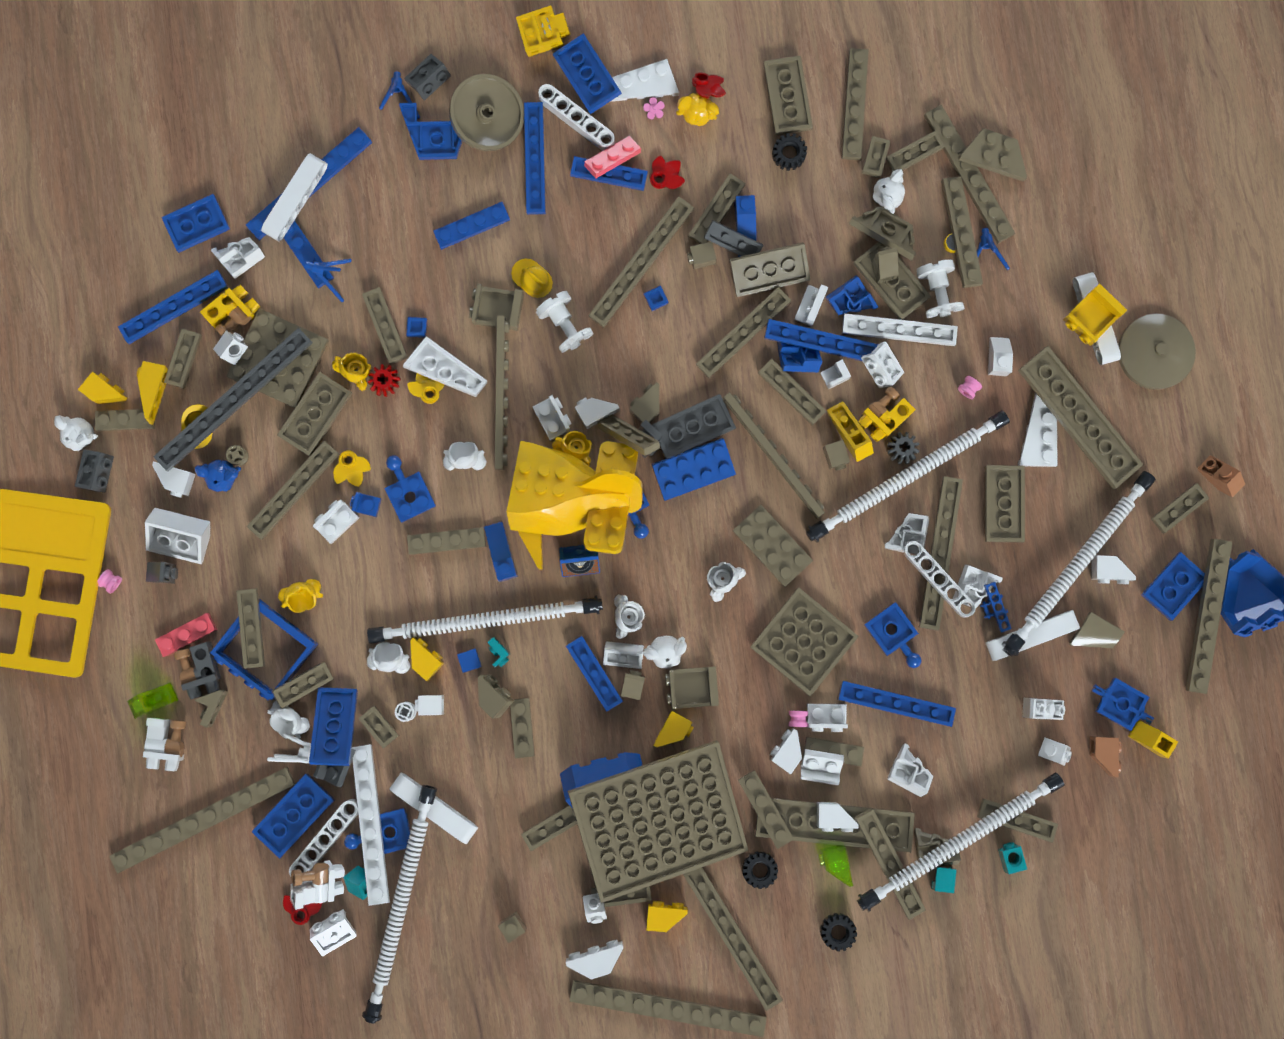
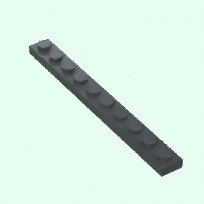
M300 328L296 329L153 457L169 472L312 344V341Z

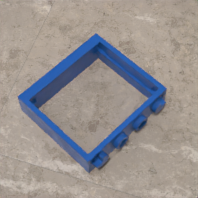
M259 599L260 612L307 647L277 685L279 687L294 677L318 643ZM238 616L210 653L215 656L213 659L217 663L228 666L230 668L228 671L231 674L245 679L244 683L248 687L258 689L261 697L267 700H276L270 687L224 653V650L240 631Z

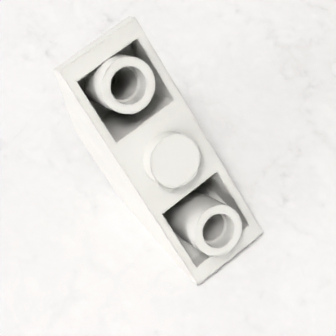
M1023 698V717L1063 720V715L1065 714L1064 700Z
M612 940L606 943L607 946L601 948L593 946L587 949L588 952L580 954V951L571 953L569 958H566V966L590 979L610 974L623 950V941Z

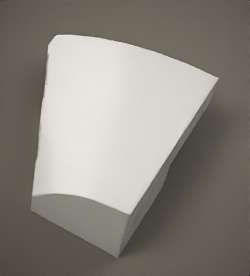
M250 237L239 242L228 243V247L218 250L216 247L211 249L212 253L234 279L265 257L261 249Z
M909 513L904 519L903 524L897 528L890 541L885 544V548L904 553V548L910 541H916L924 548L929 517ZM916 546L908 547L909 554H918Z
M965 565L958 586L973 601L975 608H977L982 599L987 596L984 585L991 582L1000 583L1003 578ZM955 591V594H954V596H953V599H956V598H957V596H958L957 591Z
M905 743L902 745L887 779L922 797L928 793L933 775L928 769L923 767L918 757L915 758L908 749L909 745Z

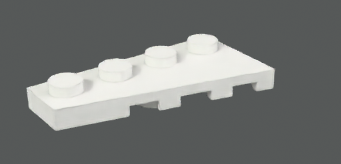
M667 59L612 77L622 93L612 101H623L631 98L644 99V97L654 96L658 98L666 95L679 96V91Z
M427 336L403 364V368L474 397L487 384L486 379Z
M1035 393L1018 466L1056 467L1057 419Z

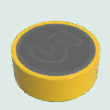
M952 233L943 241V246L949 253H955L956 251Z

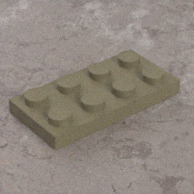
M801 56L764 61L763 66L775 135L812 130L813 125Z
M803 242L729 259L737 297L810 280L806 248Z
M878 242L855 260L853 264L899 320H903L926 302L931 295L899 257V275L897 278L877 283L872 261L877 252H879V249L887 247Z
M319 372L277 436L308 456H311L353 393Z
M985 466V542H1025V466Z
M762 505L755 509L733 530L737 537L784 587L813 561Z

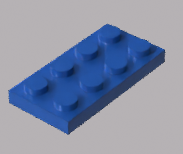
M584 33L552 54L590 114L622 94Z
M723 438L651 464L664 501L736 475Z
M318 688L309 757L310 765L350 766L358 696L357 689Z
M306 773L252 830V833L280 859L335 799Z

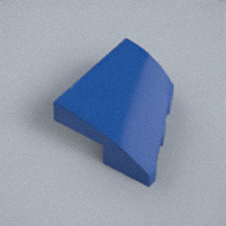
M854 276L825 297L838 315L878 308V305L858 276Z
M777 342L782 371L819 372L822 364L819 351Z

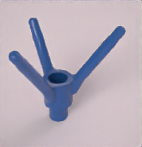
M398 71L393 73L389 90L379 106L380 110L383 109L394 92H402L406 101L412 103L402 84L401 73Z
M983 228L981 230L982 236L980 237L981 242L977 249V256L979 257L982 249L991 248L1006 270H1009L1010 267L996 248L992 235L989 234V229Z
M343 259L320 263L306 261L305 268L316 273V276L326 284L341 302H344L341 295L323 275L325 270L340 272L341 268L331 266L350 263L352 260Z

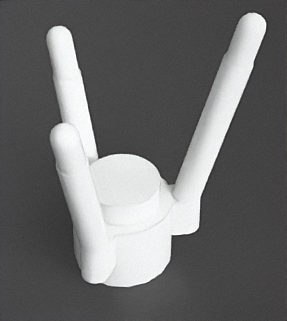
M283 733L284 737L304 746V748L299 749L298 755L274 754V757L267 758V761L309 763L311 743Z

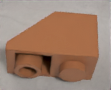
M1211 455L1197 468L1217 490L1232 498L1245 485L1242 474L1238 469Z
M1090 736V756L1109 776L1119 777L1121 772L1119 753L1122 750L1119 738Z

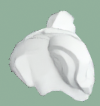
M902 169L894 170L890 177L879 179L874 186V201L885 209L890 210L892 214L895 213V208L902 203L905 196V188L902 184L904 174Z
M60 415L54 418V425L60 430L61 443L73 451L83 449L93 439L98 437L97 434H94L92 425L83 418L70 419L67 416L63 417Z
M455 442L451 444L449 451L444 450L443 452L445 454L443 466L450 471L454 468L468 469L471 467L474 470H481L487 463L483 455L485 452L483 450L478 451L477 446L473 442Z
M721 562L718 566L712 567L707 574V581L712 588L710 592L712 600L715 602L721 601L724 593L729 592L737 584L738 580L746 575L745 569L735 568L726 562Z
M618 594L614 599V604L617 607L615 610V623L618 626L616 637L621 639L627 636L629 632L641 629V622L645 614L639 603L628 601L626 595Z
M672 636L657 637L651 645L647 646L643 654L647 659L653 660L657 667L667 669L680 663V657L686 651L687 644L684 637H680L677 640Z
M381 642L376 645L375 649H369L370 654L367 657V666L372 670L395 671L403 674L410 669L411 665L408 661L410 657L408 654H403L402 648L398 644Z
M275 701L267 712L271 715V727L279 732L282 737H284L283 733H287L292 736L295 735L296 738L300 739V734L307 732L310 728L309 720L304 717L301 718L288 705L280 708L277 701Z

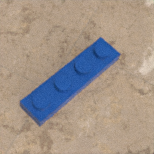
M574 156L570 173L571 177L641 191L645 189L648 174L646 170L619 165L595 178L584 166L585 161L588 159Z
M500 202L436 229L433 232L442 250L508 222L510 218L503 202Z
M294 220L283 238L319 289L325 283L312 270L306 269L305 264L306 261L312 263L314 261L319 263L323 261ZM325 270L323 276L328 281L334 279L330 271Z
M583 636L566 645V648L606 712L622 703L623 700Z

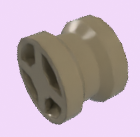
M238 445L231 446L226 451V459L236 466H242L248 461V452Z

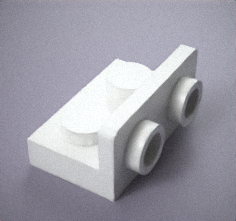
M821 284L818 289L808 285L795 316L796 321L812 327L827 292V286Z
M887 342L880 343L871 354L861 357L879 388L893 386L904 374L902 367Z
M553 395L533 406L550 441L569 432V425H571L567 414L563 416L560 410L563 408L558 397L554 399Z
M342 500L334 501L328 507L330 509L328 512L320 514L314 520L315 524L313 527L330 544L337 540L359 519L356 513Z
M807 704L808 728H812L813 732H823V728H831V732H843V728H848V724H846L847 704Z
M805 749L801 763L800 778L802 780L839 785L844 755Z
M344 909L334 912L329 918L315 923L310 928V940L322 956L357 936L355 929L346 918Z

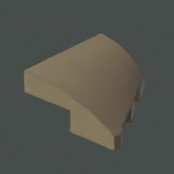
M1089 612L1081 628L1076 631L1069 644L1071 646L1113 648L1125 631Z
M915 828L914 837L917 858L923 859V856H927L929 852L932 854L931 851L933 849L936 851L935 848H940V845H944L946 841L948 842L949 838L943 839L940 835L934 833L931 835L922 832L919 828ZM955 853L954 856H951L945 862L942 860L943 863H938L937 867L958 865L961 861L960 853Z

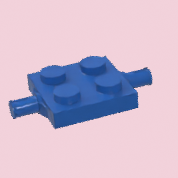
M1113 678L1106 689L1096 684L1093 686L1094 688L1091 691L1101 696L1100 703L1095 710L1097 713L1129 731H1132L1135 723L1140 719L1148 724L1153 722L1151 720H1154V717L1144 712L1145 705L1150 698L1149 696L1117 678Z

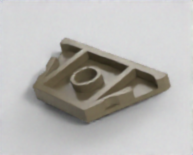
M985 128L977 134L975 139L958 157L960 161L1020 181L1027 179L1018 140Z
M881 206L874 208L873 211L864 212L858 218L856 216L851 218L850 225L891 249L897 248L899 254L912 261L916 254L913 251L915 243L912 235L913 225Z

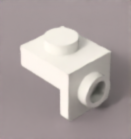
M1044 737L1038 756L1065 766L1066 762L1070 761L1072 752L1070 751L1071 747Z
M598 893L583 896L587 922L597 924L607 919L604 902H600Z

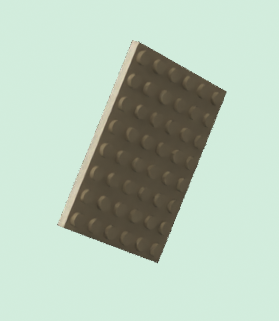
M717 740L568 791L601 903L749 851L721 748Z

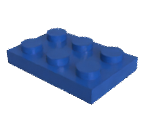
M214 194L161 217L178 253L230 230Z
M1178 552L1141 595L1167 619L1173 621L1201 589L1205 573L1183 553Z

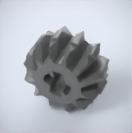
M898 432L897 437L892 436L890 438L892 442H888L887 446L892 449L888 450L887 454H894L891 457L892 461L898 458V464H901L903 460L905 464H908L910 459H916L914 454H918L920 450L914 448L919 445V442L913 443V440L916 438L914 435L908 438L909 432H905L904 436L901 432ZM902 444L905 445L904 448L907 447V450L904 452L899 448Z

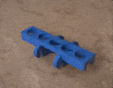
M991 582L984 585L988 596V602L985 603L983 601V604L980 605L986 613L984 618L991 619V616L995 617L1000 632L1012 629L1007 617L1008 610H1005L1001 600L1003 595L999 594L996 583ZM990 586H993V589H994V592H993V593H990V592H989V589H988V588H989ZM998 603L1001 604L999 611L995 610V605ZM991 604L994 612L990 613L987 605ZM1003 615L1004 619L1000 620L999 616ZM1002 622L1006 623L1007 628H1002Z

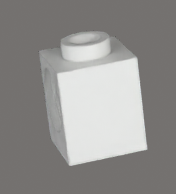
M225 331L213 350L220 358L236 365L248 346L243 342L244 338L238 333L234 332L232 334Z
M444 695L418 696V700H415V711H418V715H443Z

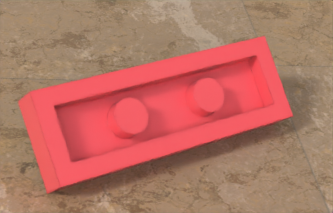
M628 136L586 160L584 166L595 178H598L641 153V148Z
M205 613L155 639V642L162 656L166 657L217 631V628L210 614Z

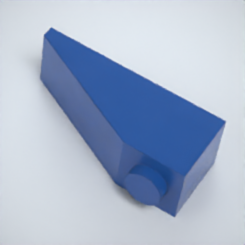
M755 195L736 196L734 202L736 231L757 241Z
M503 522L485 526L484 529L498 581L502 582L518 577Z

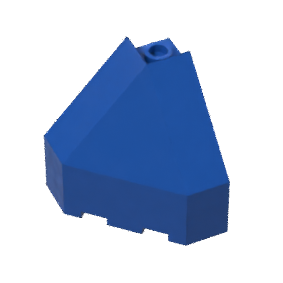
M1254 549L1250 552L1245 551L1239 554L1236 560L1232 558L1229 560L1221 615L1234 635L1248 637L1252 635V631L1258 629L1266 631L1278 627V623L1284 621V576Z
M624 752L618 754V758L607 760L604 757L591 760L590 765L582 767L579 764L571 765L560 773L565 801L572 807L568 794L569 790L642 766L640 754Z

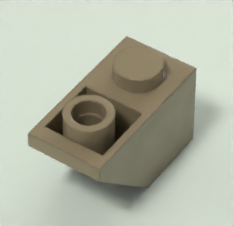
M881 248L874 257L872 265L877 283L895 280L899 275L897 248Z
M657 382L654 385H648L643 391L645 394L640 399L636 397L630 403V413L641 424L645 420L651 423L659 415V384Z
M630 670V674H625L621 696L640 700L645 677L641 676L642 672Z
M480 675L478 677L479 706L492 719L500 718L514 702L510 697L511 693L507 689L501 688L497 684V679L492 675Z

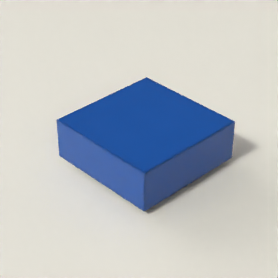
M661 285L644 293L651 311L669 304Z
M408 317L406 336L425 338L428 319Z
M476 648L457 654L463 673L482 667Z

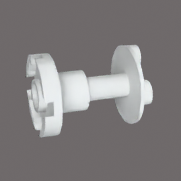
M953 260L938 261V264L932 265V263L917 268V277L919 279H928L930 290L935 291L938 306L926 311L927 318L936 317L938 314L940 317H946L951 315V311L957 312L965 309L962 302L949 303L946 287L949 286L947 273L955 269Z
M567 291L556 294L558 298L552 299L550 297L536 309V314L540 319L550 317L555 326L560 325L568 339L559 346V350L562 353L568 349H576L581 345V340H586L594 334L590 327L577 332L569 320L571 314L566 305L570 302L571 297Z

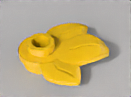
M418 373L416 374V382L407 383L409 392L413 396L421 397V400L426 404L435 403L439 399V391L445 385ZM431 392L433 397L428 398L426 393Z
M350 450L342 452L339 456V464L336 465L333 471L335 482L340 484L347 479L352 485L359 487L363 481V472L371 470L368 460L364 457H358L356 453ZM347 457L352 458V461L349 464H347L345 461Z

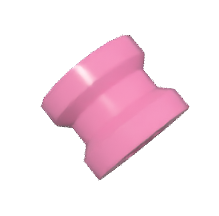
M966 376L965 382L959 385L958 390L965 397L973 399L975 393L981 390L982 385L973 377Z
M107 569L101 574L97 582L99 587L106 588V591L111 594L120 585L122 578L113 575V572Z
M789 711L791 716L789 721L790 727H808V722L806 721L808 711Z

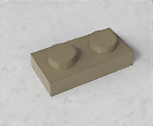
M872 136L862 174L877 178L881 177L890 140Z
M375 706L359 718L382 748H385L399 736Z

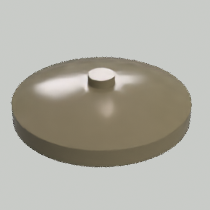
M478 74L467 78L456 88L449 104V117L455 133L464 143L481 151H496L511 144L519 135L524 123V106L518 92L506 80L491 74Z
M1150 314L1132 322L1123 332L1118 345L1121 353L1119 362L1124 373L1134 383L1147 389L1161 390L1178 384L1189 374L1195 362L1196 349L1191 333L1180 321L1164 314Z

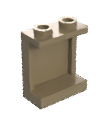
M477 284V289L474 288L472 293V300L475 301L474 307H470L469 318H472V323L475 325L497 328V316H505L506 321H509V330L518 331L524 298L523 290L515 289V291L483 287L482 284Z
M716 667L669 670V674H666V686H670L671 691L670 694H667L668 705H672V709L719 706Z

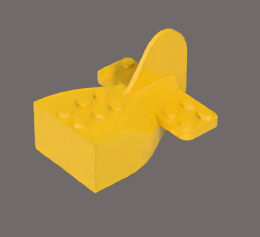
M520 441L506 511L510 530L559 536L586 528L584 546L587 550L610 554L620 553L624 545L628 515L638 511L642 506L643 485L641 480L635 476L638 452L624 443L603 442L600 446L595 471L571 454L534 443Z

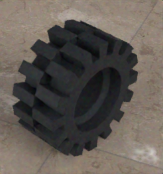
M787 133L786 136L782 135L774 144L772 151L773 161H776V165H780L782 170L784 168H787L786 171H790L791 168L796 170L797 167L804 163L806 158V142L804 140L801 141L802 137L800 136L798 138L795 137L796 134L790 136V133ZM793 146L797 151V155L794 158H786L782 152L783 148Z
M762 851L749 854V857L745 858V862L742 865V873L746 882L753 888L756 887L758 889L764 887L766 889L769 885H773L778 873V866L771 855ZM764 863L767 866L768 871L764 877L758 878L753 874L752 870L755 864Z
M834 913V915H828V918L823 920L824 923L823 925L821 924L820 935L827 947L838 952L840 950L846 951V948H851L852 943L856 942L857 929L848 916L842 913ZM835 925L845 927L846 935L844 938L837 940L832 937L831 930Z

